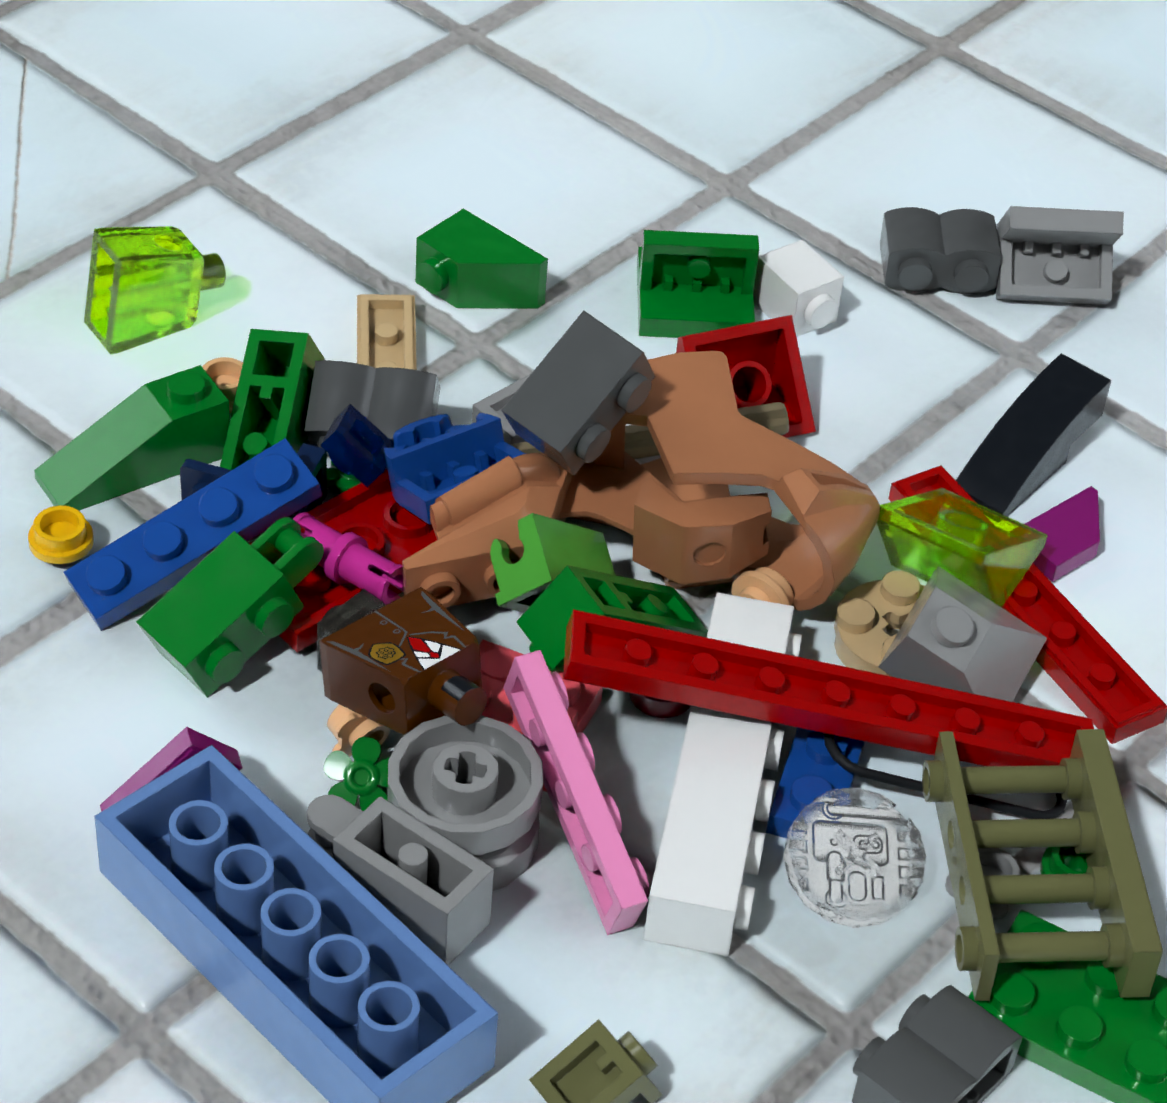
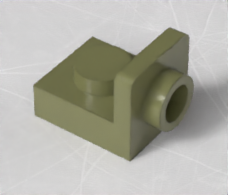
M599 1019L529 1079L547 1103H630L640 1093L649 1103H654L663 1095L647 1076L658 1065L629 1030L617 1040Z

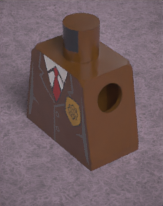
M422 587L319 640L324 695L331 701L402 735H406L423 722L443 716H448L459 725L467 726L474 723L485 710L487 694L482 689L480 645L476 636Z

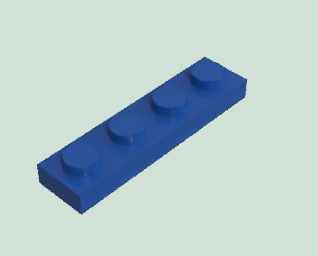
M284 438L64 571V575L92 619L102 631L174 587L233 531L237 532L248 542L266 531L277 520L289 517L323 496L320 484L287 439Z

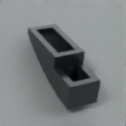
M1061 353L1030 383L999 419L957 477V483L989 516L1002 522L1066 463L1070 445L1102 416L1112 380Z

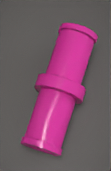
M307 512L300 513L293 518L301 527L306 529L304 534L301 532L304 538L314 537L323 545L324 553L318 565L324 568L326 577L340 585L351 583L378 598L385 605L400 598L397 593L391 591L388 587L391 584L404 592L403 566L401 564H395L368 549L367 541L355 533L341 534L316 520L315 517Z

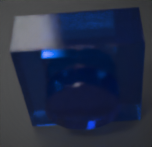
M349 404L334 419L320 446L328 452L331 461L340 471L347 475H354L361 483L368 487L384 472L387 466L384 448H394V443L353 405Z

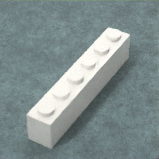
M716 592L707 638L799 657L802 635L790 633L794 606ZM691 706L649 894L643 940L728 956L733 929L737 928L748 931L755 888L743 886L742 882L744 873L758 875L765 833L755 832L752 829L754 820L768 822L775 781L762 779L764 769L778 770L785 732L784 730L773 729V722Z

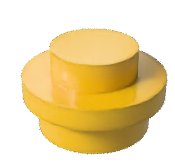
M70 506L49 507L41 511L34 519L28 533L29 548L32 554L41 561L51 564L72 563L86 556L91 550L94 543L93 529L79 510Z

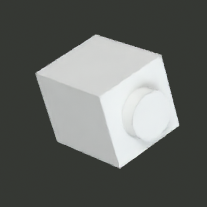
M802 239L758 256L753 292L754 304L770 319L792 315L796 337L837 321L844 276Z

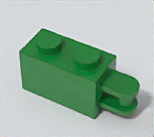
M283 517L274 522L251 545L237 532L233 531L140 617L136 623L158 652L208 698L222 684L234 679L242 670L245 662L271 638L283 633L291 624L293 617L305 607L293 588L319 564L323 557L324 547L314 537L304 538L301 535L300 525L290 517Z

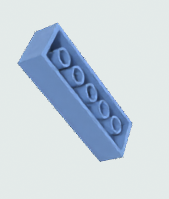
M210 745L94 816L100 872L329 1103H446L495 1067L498 1012L213 745Z

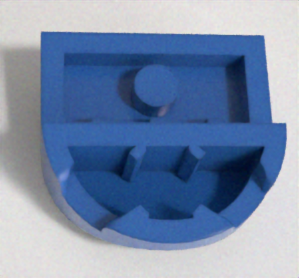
M479 413L476 416V422L469 425L454 426L447 414L415 421L394 433V448H384L393 498L400 506L429 525L431 524L430 505L436 503L435 499L507 456L515 458L525 454L504 441L501 419L485 413Z

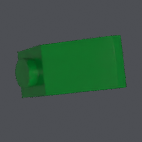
M461 209L416 238L415 283L456 308L538 309L545 304L548 258L466 209Z

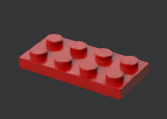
M387 469L307 512L315 517L316 520L341 534L353 532L367 541L368 549L395 564L402 565L403 560L437 541L432 524L429 525L395 501ZM301 527V532L304 534L306 529ZM317 565L293 588L305 607L293 617L289 627L278 636L298 653L383 603L378 598L351 583L340 585L329 579L325 575L324 568ZM389 584L388 589H390L391 591L397 594L403 592L395 586Z

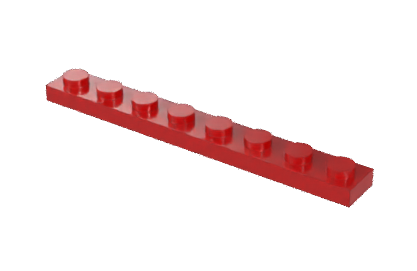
M574 609L566 627L563 679L935 756L939 732L953 731L959 761L982 766L1060 765L1062 758H1070L1076 730L1094 729L1093 719Z

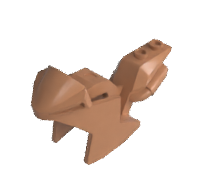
M679 352L648 359L655 378L651 381L652 387L646 400L634 412H626L610 431L609 443L602 454L591 463L585 462L575 475H572L542 452L523 454L515 458L507 456L435 499L436 503L430 505V522L437 541L402 561L404 595L422 587L445 608L494 598L495 594L500 592L491 561L490 551L494 539L504 540L510 549L509 558L513 564L517 563L524 553L523 543L519 539L518 520L534 513L563 522L566 521V517L610 525L633 535L632 561L662 575L666 586L674 587L675 589L733 582L746 571H755L761 567L773 569L781 574L791 586L794 595V602L792 604L794 609L797 611L811 610L826 602L855 568L866 542L878 521L880 504L868 485L860 482L834 463L742 416L738 412L727 356L723 352ZM625 424L648 427L661 458L639 464L626 453ZM728 485L761 486L774 490L800 524H789L771 517L772 510L768 493L730 496Z

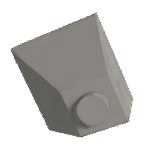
M938 566L878 667L892 677L1013 702L1047 637Z

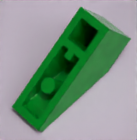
M250 329L220 467L233 470L284 438L287 439L296 453L302 444L306 443L307 436L304 430L315 361L325 360L309 333Z
M201 365L146 383L34 470L35 479L54 506H70L77 510H82L179 475L180 468L186 459L207 464L221 460L230 423L229 400Z
M569 565L560 572L516 621L531 641L529 645L530 652L541 650L549 671H556L557 673L564 672L566 627L573 609L707 637L708 633L706 627L674 587Z

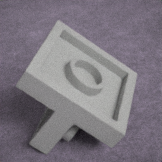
M1010 206L996 225L1001 252L996 299L1107 305L1112 300L1113 244L1123 235L1124 212Z

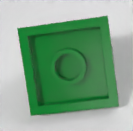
M644 230L642 247H638L637 256L639 336L679 338L755 322L753 292L759 256L758 235Z

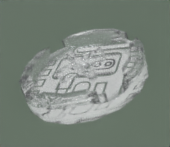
M856 787L829 790L816 797L811 804L804 807L787 833L783 858L789 883L804 905L827 921L853 928L881 925L905 909L923 882L926 854L920 831L910 817L906 821L903 815L894 809L896 804L879 793Z

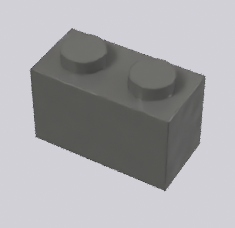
M583 310L501 411L517 435L572 475H575L585 462L591 463L602 454L609 443L610 431L626 412H634L643 404L650 393L651 381L655 378V375L642 350Z

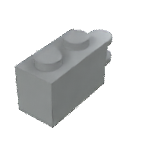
M336 795L319 796L309 804L307 821L311 828L308 835L447 965L490 924L494 868L381 796L364 811Z

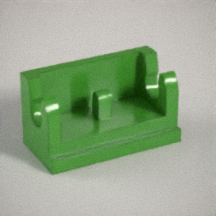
M534 513L518 520L519 539L523 543L524 553L517 563L513 564L509 558L510 549L504 540L494 539L491 545V561L500 592L495 594L498 607L525 612L567 565L615 575L602 532Z

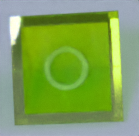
M944 488L881 504L877 526L892 566L909 572L926 582L929 581L936 568L940 566L1000 607L1004 605L1040 554L1048 537L1043 532Z

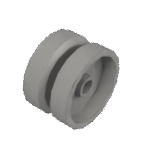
M482 715L474 723L467 726L459 725L448 716L439 717L419 724L400 738L388 759V801L494 868L493 891L508 886L528 869L538 849L539 811L541 809L543 791L542 760L530 740L509 724Z

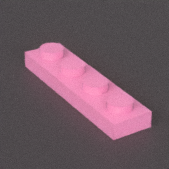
M541 650L517 656L513 660L503 688L523 735L530 740L542 760L544 786L607 935L634 927L648 902L649 882L643 865L636 857H629L620 836L622 831L621 816L614 799L609 794H602L593 773L595 759L591 744L583 732L576 733L567 713L569 700L565 684L556 671H549Z

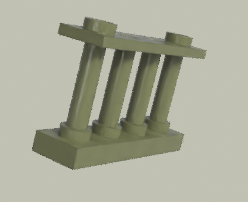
M1104 729L1076 730L1070 758H1062L1060 765L960 767L953 731L939 732L934 760H925L923 764L922 788L925 801L935 802L960 925L955 933V958L959 971H969L974 1000H990L998 963L1102 961L1105 968H1113L1120 998L1149 997L1163 949ZM1060 793L1063 800L1072 801L1074 809L1073 818L972 820L967 795ZM1074 847L1077 854H1085L1088 866L1086 874L983 875L978 849ZM1087 903L1091 910H1099L1102 926L1100 931L996 933L990 905Z

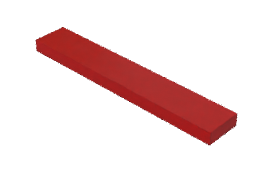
M941 465L891 483L888 499L968 586L1047 637L1035 659L1036 662L1087 718L1093 719V724L1097 729H1104L1106 738L1111 744L1164 723L1167 705Z

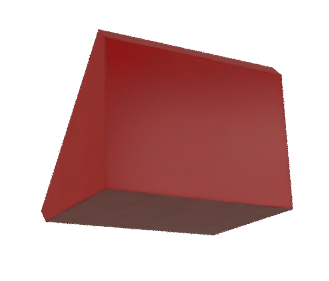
M792 315L678 338L676 353L720 351L727 356L737 408L781 402L784 403L789 418V431L782 436L788 438L816 432Z

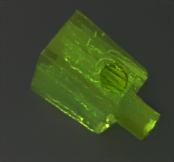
M173 226L94 229L84 323L110 355L190 328L197 320L200 291L219 288L225 284L226 271L224 263L217 253L202 255L185 234Z

